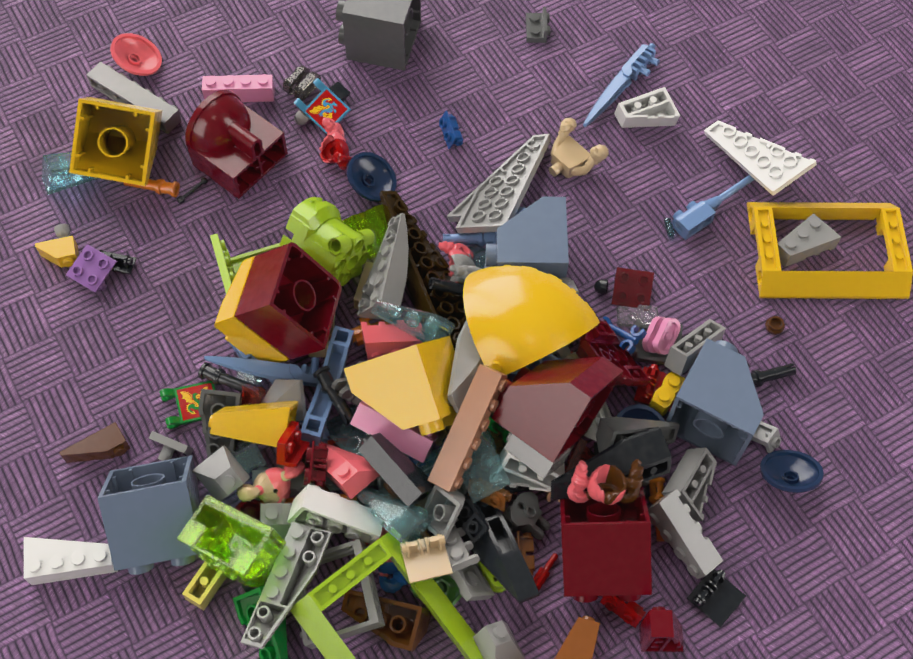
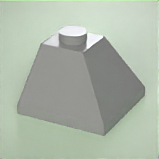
M275 379L261 403L299 401L296 421H303L306 416L303 380Z
M225 445L192 470L218 503L250 478Z
M434 485L418 520L435 536L437 534L444 535L446 542L464 505L466 496L457 489L456 491L448 492Z
M503 620L486 625L473 636L483 659H525L508 624Z

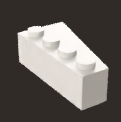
M308 484L293 499L287 522L292 523L295 520L304 522L308 526L323 527L327 531H331L332 534L342 532L345 533L344 536L346 538L361 539L366 543L372 544L381 536L385 514L379 512L376 508L363 506L355 500L345 499L337 493L322 490L317 485Z
M24 537V579L31 585L118 572V570L114 571L108 544Z

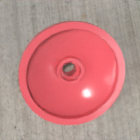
M124 33L116 36L111 43L110 52L114 61L123 70L131 74L149 76L156 73L162 64V57L158 48L145 37Z

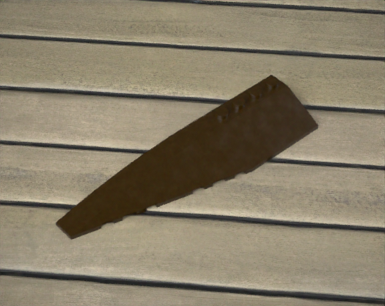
M380 191L379 194L387 226L392 217H396L401 213L405 214L408 234L406 285L426 335L430 341L450 336L455 351L458 335L466 321L463 298L458 294L429 289L428 286L431 277L450 281L449 265L436 246L427 240L428 235L424 230H420L416 218L408 213L409 208L397 191Z

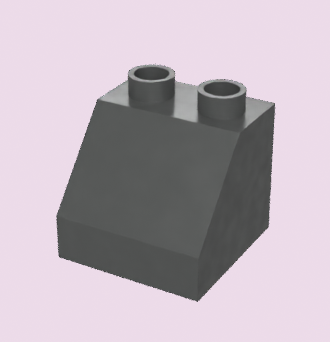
M339 0L336 8V20L343 23L340 26L338 42L345 45L347 60L405 71L421 24V0Z

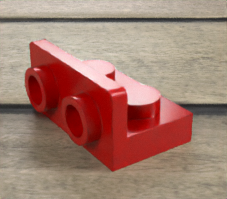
M291 421L277 442L276 464L297 468L307 452V447H310V442L301 440L302 432L299 431V422Z

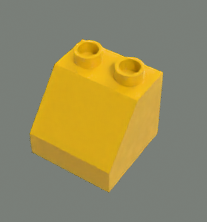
M93 97L79 98L69 173L146 186L158 146L163 110Z
M450 336L416 344L344 368L351 393L402 430L418 426L421 436L453 425L457 413L447 399L455 354Z

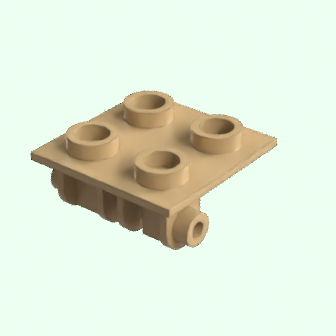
M437 534V536L424 537V539L419 538L415 541H406L400 544L410 584L453 574L445 547L444 535Z

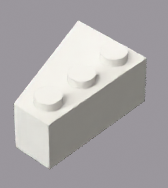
M665 87L618 103L614 113L622 128L675 126L680 117Z

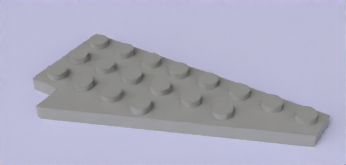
M550 134L533 135L447 215L449 222H458L456 226L458 233L497 232L498 227L516 215L550 144Z

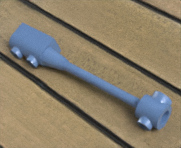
M748 175L719 196L698 203L691 201L686 207L687 211L683 213L681 210H678L673 215L672 224L674 229L684 240H687L712 223L716 213L714 210L722 201L755 179Z

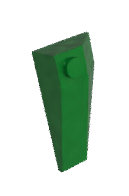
M264 586L233 598L237 616L242 625L248 626ZM286 617L262 650L259 649L260 659H288Z

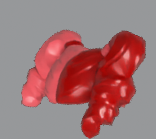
M324 117L322 124L326 129L327 136L319 148L321 151L320 158L327 164L337 163L339 168L345 170L352 157L349 156V146L346 143L343 128L335 120Z

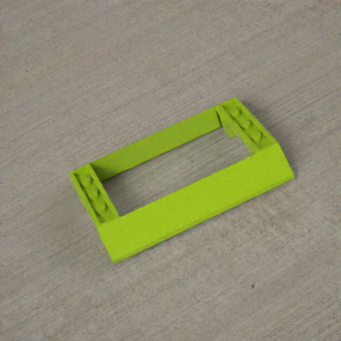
M395 528L372 543L291 608L290 612L325 659L356 658L323 615L322 611L333 604L388 559H391L409 583L400 544L405 543V541ZM432 578L409 583L465 659H483L473 639V636L476 634L435 580Z

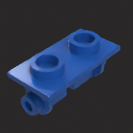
M446 110L439 120V126L442 129L448 149H450L453 144L457 146L462 145L464 139L460 130H458L459 126L456 117L452 114L449 115Z

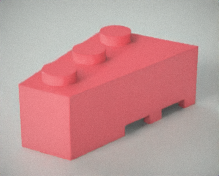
M420 320L396 321L394 325H385V321L378 322V325H367V322H361L367 360L425 342Z

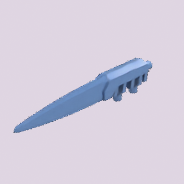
M642 44L624 64L596 101L583 123L584 127H587L630 86L631 79L636 81L638 75L641 74L649 76L651 70L647 69V64L657 66L660 62L659 59L655 58V44Z
M204 356L206 361L266 379L303 380V385L317 387L318 379L313 376V373L320 369L318 368L319 358L312 357L310 366L303 364L300 369L295 364L235 357Z

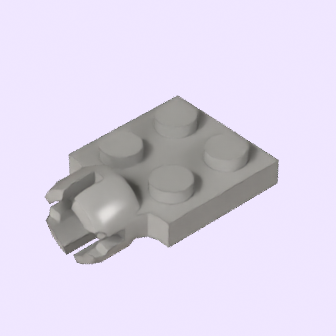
M477 563L450 574L451 578L457 583L461 596L466 601L487 600L495 595Z

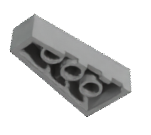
M677 488L661 497L648 508L651 524L655 525L660 531L663 540L672 546L675 555L687 565L689 573L699 579L709 574L723 560L710 539L703 537L702 526L689 515L691 509L687 503L683 504L679 499L681 493Z

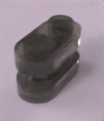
M301 65L295 69L289 78L284 80L283 90L290 95L294 94L296 99L299 98L301 101H304L317 88L313 83L314 80L317 78L321 80V76L314 71L310 72L309 68Z

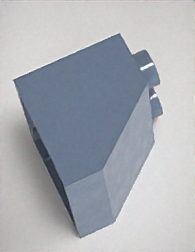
M541 197L498 227L496 244H486L484 268L504 265L528 266L546 274H552L557 278L566 277L569 265L566 197Z
M707 338L676 395L666 422L680 424L677 437L699 448L706 447L712 455L734 466L739 462L764 416L745 356L739 354L737 348L727 341L718 340L714 342Z
M193 455L111 470L99 493L98 503L114 571L128 568L129 574L139 575L152 570L154 563L171 560L173 566H183L194 562L197 559V554H202L204 530L200 509L198 479L192 472L195 468Z

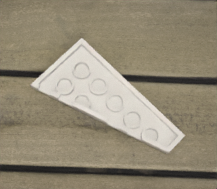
M716 121L704 130L705 135L773 196L817 165L814 159H806L797 152L791 153L780 145L762 138L752 137V134L740 132L735 127L721 121Z

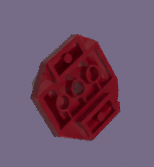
M599 320L600 323L581 336L576 351L579 358L604 357L623 370L614 387L647 386L651 382L650 378L638 366L628 351L620 348L621 342L606 321Z

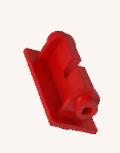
M603 596L600 601L608 610L614 612L624 622L636 628L646 613L643 607L632 601L626 604L616 596Z

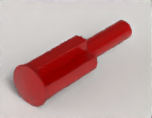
M556 553L552 554L544 568L540 567L533 577L538 591L549 577V570L558 558Z

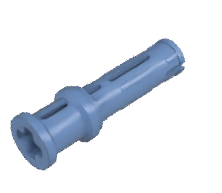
M497 232L443 234V241L464 245L478 244V246L483 247L486 244H496Z

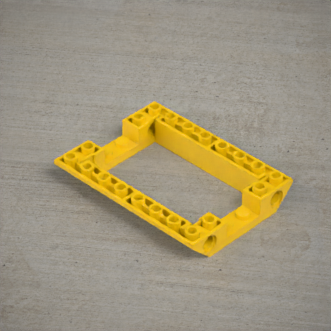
M747 202L750 233L756 236L759 257L755 265L759 298L909 299L913 269L899 207L891 203ZM813 213L821 220H875L876 218L877 235H884L888 254V261L884 265V271H782L774 219L806 220Z

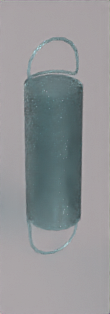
M665 218L664 223L670 239L675 233L671 218Z

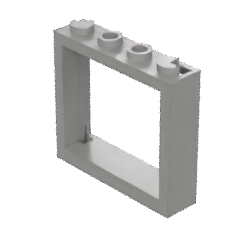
M357 539L326 549L320 565L355 554L356 557L367 548L366 543L361 539ZM373 572L361 581L369 621L336 631L341 639L385 626ZM306 588L301 594V596L298 598L296 603L299 600H301L305 595H307ZM301 627L300 638L303 639V644L310 649L317 648Z

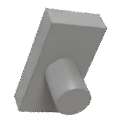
M154 431L149 436V439L164 445L158 456V459L161 461L171 459L175 450L189 456L194 450L192 447Z

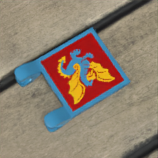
M317 78L313 83L321 92L308 106L299 98L294 101V104L327 134L322 124L323 118L328 117L339 123L351 109Z

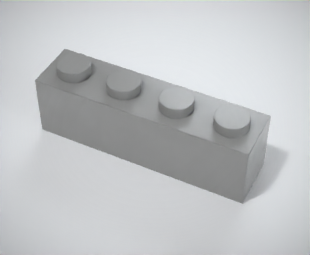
M711 319L707 320L670 347L664 366L681 376L693 366L706 339L708 338L714 342L722 340L726 328Z

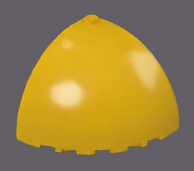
M511 265L491 266L470 273L464 282V309L476 349L484 365L505 375L566 346L589 332L600 322L589 304L576 293L575 289L567 286L556 276L538 271L536 268Z

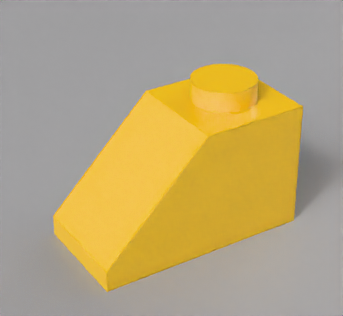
M73 236L35 243V247L41 257L61 268L71 267L79 256L78 245Z

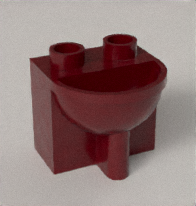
M219 90L204 99L192 114L186 128L185 141L193 166L238 199L288 154L284 132L244 105L240 98L230 90Z

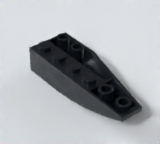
M655 427L624 438L584 462L588 465V477L596 468L604 464L616 466L625 477H629V469H631L632 462L639 459L643 467V482L670 473L672 456L661 428ZM576 467L551 481V498L553 500L569 499L567 489L572 482L571 478Z
M468 492L464 494L466 496L465 499L468 497L474 501L490 528L476 543H473L474 547L470 551L473 554H478L480 562L519 604L540 596L525 559L500 509L468 496ZM460 520L455 522L456 528L463 526ZM467 534L461 537L464 542H472Z

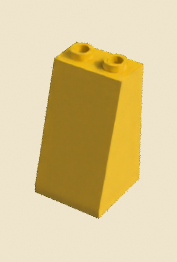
M299 401L224 407L210 416L208 427L211 428L210 434L277 447V442L289 423L296 421Z

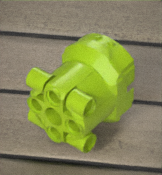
M310 197L293 209L286 225V229L294 234L291 240L283 235L279 247L291 242L296 243L339 280L341 286H344L350 279L358 277L362 273V265L369 256L367 246L373 244L375 236L373 231L368 228L358 231L353 230L342 222L340 212L335 205L323 201L321 197Z

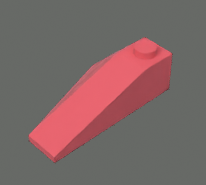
M327 444L329 449L326 460L327 464H315L327 467L326 476L350 500L380 476L363 456Z

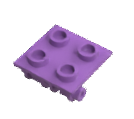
M87 244L66 276L95 293L97 290L104 291L107 287L104 280L117 261Z

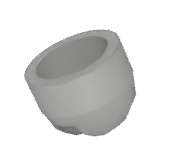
M298 110L294 116V120L298 125H304L310 119L301 110Z
M59 224L54 227L58 238L70 235L68 224Z

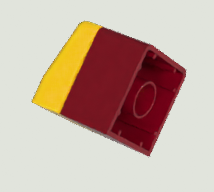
M291 242L245 259L241 263L221 304L214 326L226 335V341L245 355L251 354L258 360L280 363L318 352L326 348L342 286L339 280L296 243Z

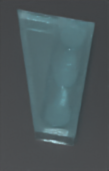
M72 152L43 155L42 181L47 195L98 178L69 173Z

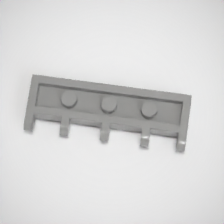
M455 525L445 544L453 572L480 561L478 554L469 556L467 551L474 547L471 541L463 543L461 537L466 533L461 527L456 529Z

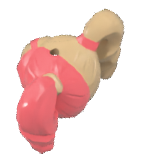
M301 461L297 468L284 466V469L279 467L269 468L257 475L253 485L243 484L237 488L236 494L242 501H251L259 497L264 503H285L291 494V479L298 477L304 471L305 464Z

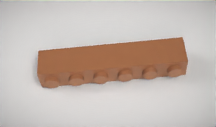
M479 365L427 481L448 492L456 491V489L461 487L464 481L462 476L465 470H468L472 464L473 459L471 456L474 450L476 451L481 444L480 436L490 424V414L498 406L499 400L497 399L500 392L502 393L507 386L508 381L506 379L508 375L487 365Z

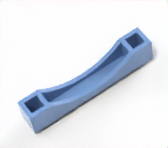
M334 326L323 367L329 366V372L334 380L342 377L354 335V330ZM319 381L301 428V440L308 441L310 444H312V441H315L314 445L317 446L322 441L333 406L328 394L322 392V386Z

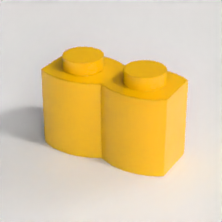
M672 371L668 373L661 387L655 391L649 407L655 409L661 416H664L675 400L685 378Z

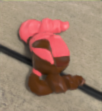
M639 459L632 462L631 469H629V477H625L616 466L607 464L596 468L588 477V465L581 460L576 465L575 472L571 478L572 482L568 486V497L575 503H585L589 499L606 505H614L619 501L624 504L633 503L639 497L640 487L643 482L642 462Z

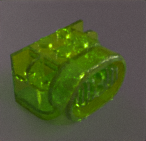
M206 495L177 537L178 541L186 544L195 553L199 554L198 558L207 563L208 567L216 572L220 570L227 578L233 581L236 580L248 587H261L266 584L278 555L286 545V541L274 528L209 495Z

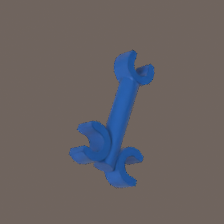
M603 317L615 334L624 339L619 345L620 348L624 350L629 346L627 348L629 354L634 353L635 345L638 344L639 340L645 338L647 332L642 328L637 333L639 328L637 325H633L630 334L613 325L608 317Z

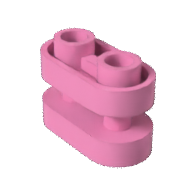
M659 316L653 318L642 341L643 349L649 353L668 354L670 347L674 345L680 332V322L676 318Z

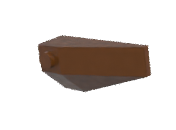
M350 589L345 593L341 610L359 623L369 621L363 592ZM378 596L385 626L373 629L371 632L380 636L393 647L413 652L427 633L431 612L424 607Z

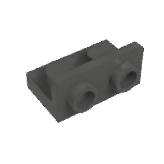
M543 7L542 13H526V43H546L547 36H550V26H547V23L550 21V13H547L546 7Z

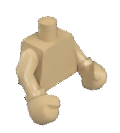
M565 118L561 122L559 135L551 150L552 166L549 168V172L554 177L559 173H562L566 178L586 175L595 165H598L609 155L608 148L605 145H596L590 149L589 153L569 136L577 127L576 120L573 118Z

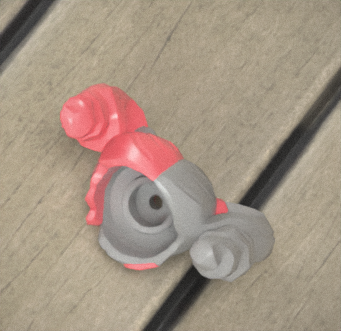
M447 241L439 242V249L447 253L448 258H450V281L463 284L470 273L482 269L476 267L473 262L474 254L466 245Z

